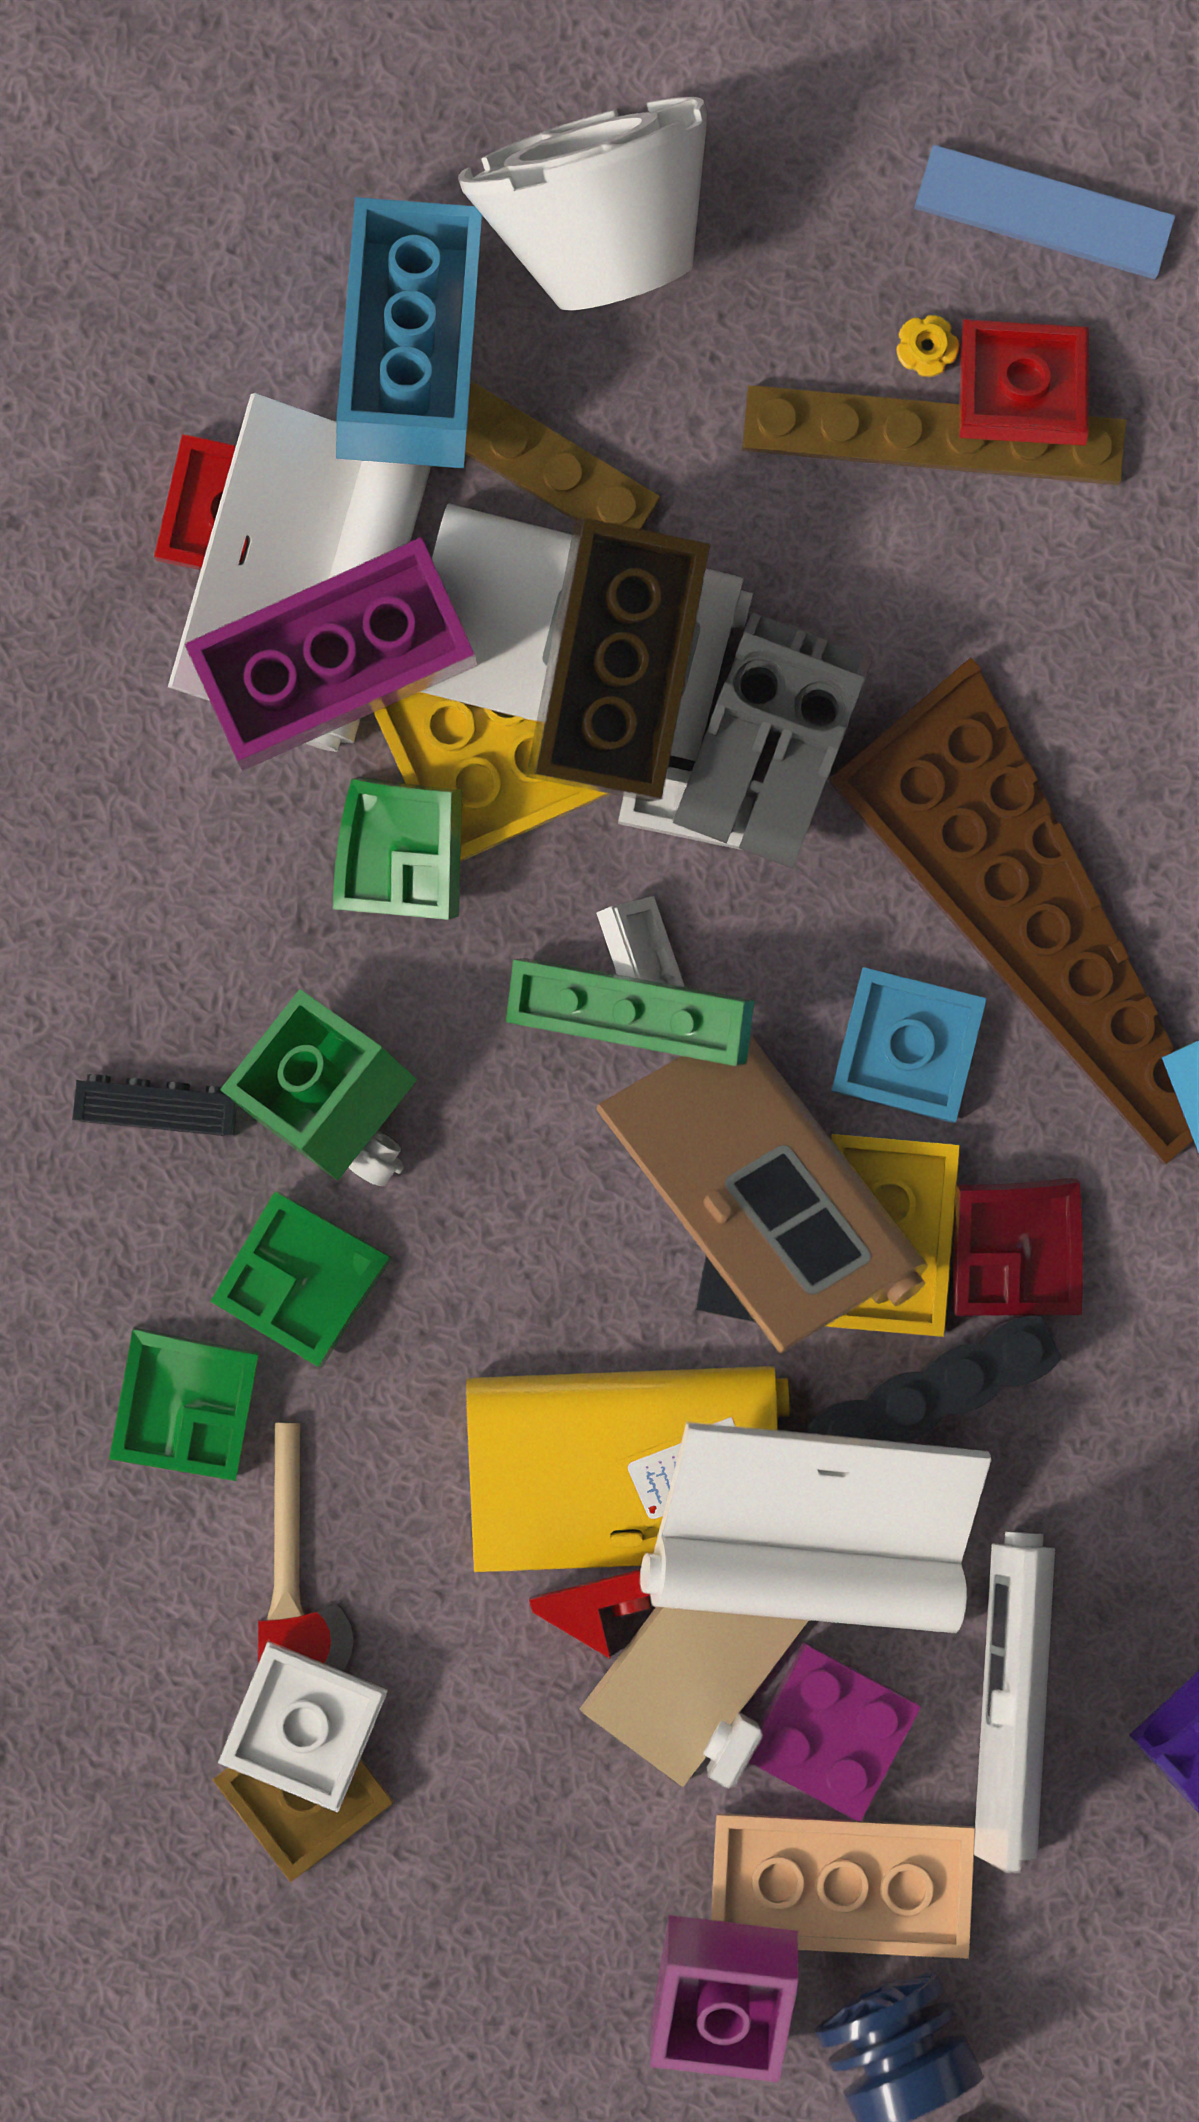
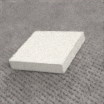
M268 1641L218 1763L338 1812L388 1690Z

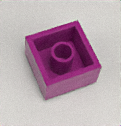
M803 1642L759 1724L762 1737L748 1762L854 1820L861 1822L921 1706L904 1695Z
M669 1915L651 2016L650 2067L779 2082L798 1984V1930Z

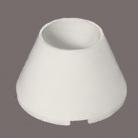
M675 97L650 101L647 103L649 110L647 113L618 116L617 109L538 133L481 158L485 171L473 177L470 168L464 169L458 175L461 189L560 309L580 310L593 308L649 292L680 278L689 272L693 266L707 125V110L703 99L698 97Z

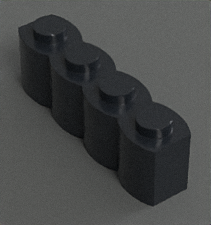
M1042 1316L1014 1318L991 1329L981 1339L979 1344L959 1345L939 1353L924 1366L921 1372H905L884 1379L875 1385L863 1400L840 1401L824 1408L810 1420L805 1428L808 1434L888 1442L912 1440L935 1427L944 1414H962L973 1411L991 1401L1003 1386H1021L1042 1378L1059 1363L1061 1356Z

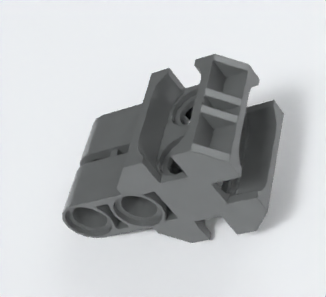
M752 612L679 803L673 824L727 844L745 795L757 799L739 849L793 869L873 658ZM755 674L764 675L775 685L776 695L767 703H752L741 692L740 685L743 680ZM813 697L824 698L834 707L836 718L827 726H812L802 717L800 710L802 703ZM769 743L777 746L762 784L752 780L765 744Z

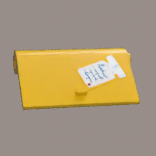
M774 1366L466 1378L474 1572L642 1566L645 1554H654L686 1423L693 1422L778 1431L777 1417H789L788 1378L775 1379ZM616 1530H639L630 1532H613Z

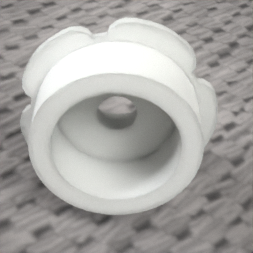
M377 1131L349 1166V1169L372 1184L386 1186L394 1172L401 1174L404 1169L401 1160L396 1158L401 1148L391 1138Z

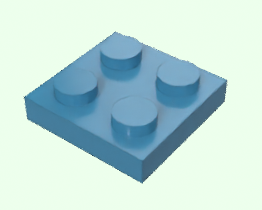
M862 967L831 1092L955 1123L987 998Z

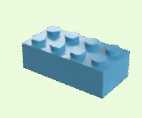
M355 197L337 409L336 459L464 468L482 214L475 206Z

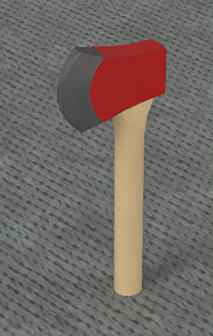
M275 1423L274 1589L267 1620H258V1663L267 1642L270 1641L344 1671L351 1657L354 1643L351 1625L344 1611L335 1604L319 1611L304 1614L300 1600V1423Z

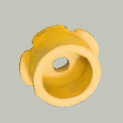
M928 315L925 319L914 317L905 322L899 331L901 343L896 348L901 364L906 369L917 371L923 377H933L943 373L945 365L954 362L959 351L958 339L951 334L949 322L936 315ZM924 340H930L933 343V348L926 351L922 348L921 343Z

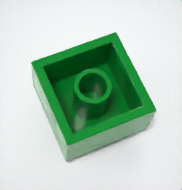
M299 989L220 1090L257 1122L338 1181L417 1079L382 1046Z

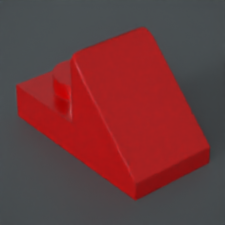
M641 1569L529 1597V1603L532 1613L611 1659L599 1609L611 1606L613 1617L651 1608L648 1598L650 1593H643L641 1590Z

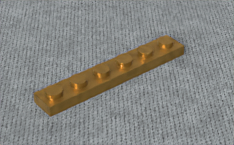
M748 385L742 451L1119 485L1122 473L1126 419L1089 416L1086 446L959 438L960 404Z

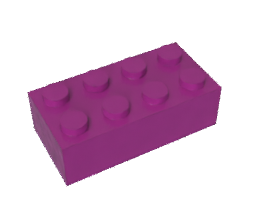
M422 537L184 643L242 771L477 666L474 651Z

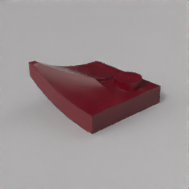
M1062 1178L1023 1183L956 1185L951 1310L955 1316L1082 1315L1083 1234L1079 1180L1077 1178Z

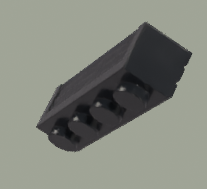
M87 1074L86 1081L76 1080L72 1120L76 1122L234 1137L237 1104L220 1090L221 1086L207 1085L206 1092L204 1093L190 1091V1084L180 1082H166V1089L150 1087L151 1080L127 1078L126 1085L110 1083L111 1076Z

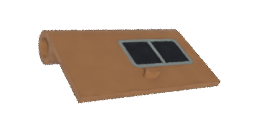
M750 1035L747 1064L733 1066L680 1056L598 1104L596 1109L780 1354L870 1298L877 1304L890 1299L894 1306H898L914 1296L925 1285L921 1275L927 1269V1262L752 1035Z

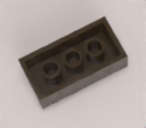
M583 518L574 524L526 777L649 802L662 799L710 543Z

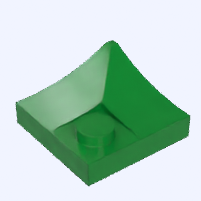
M368 777L352 778L345 801L338 838L333 887V909L447 920L459 917L462 789L405 784Z
M274 1191L210 1302L315 1366L323 1367L392 1257L281 1192Z
M133 1327L109 1460L236 1481L259 1352Z

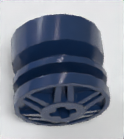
M936 1972L922 1974L905 1980H893L874 1987L846 2002L837 2013L824 2020L814 2029L822 2048L833 2047L851 2041L837 2050L828 2059L833 2072L852 2070L862 2066L866 2072L843 2091L856 2122L913 2121L962 2096L977 2086L984 2078L965 2035L944 2037L937 2040L933 2036L934 2032L942 2028L955 2015L949 2002L922 2008L944 1991Z

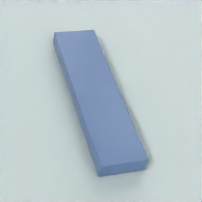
M934 144L914 209L1151 279H1156L1175 218V215Z

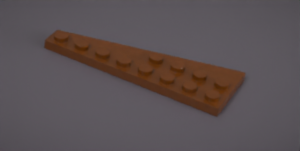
M970 657L833 775L828 782L1157 1159L1165 1165L1193 1141L1192 1134L1162 1057L1175 1052V1049L1157 1016L1158 1012L1150 996H1147L1128 959L1129 956L1121 940H1118L1101 907L1102 903L1060 822H1057L1043 795L1029 762H1026L1010 731L1009 723L1001 707H998L980 672L979 665Z

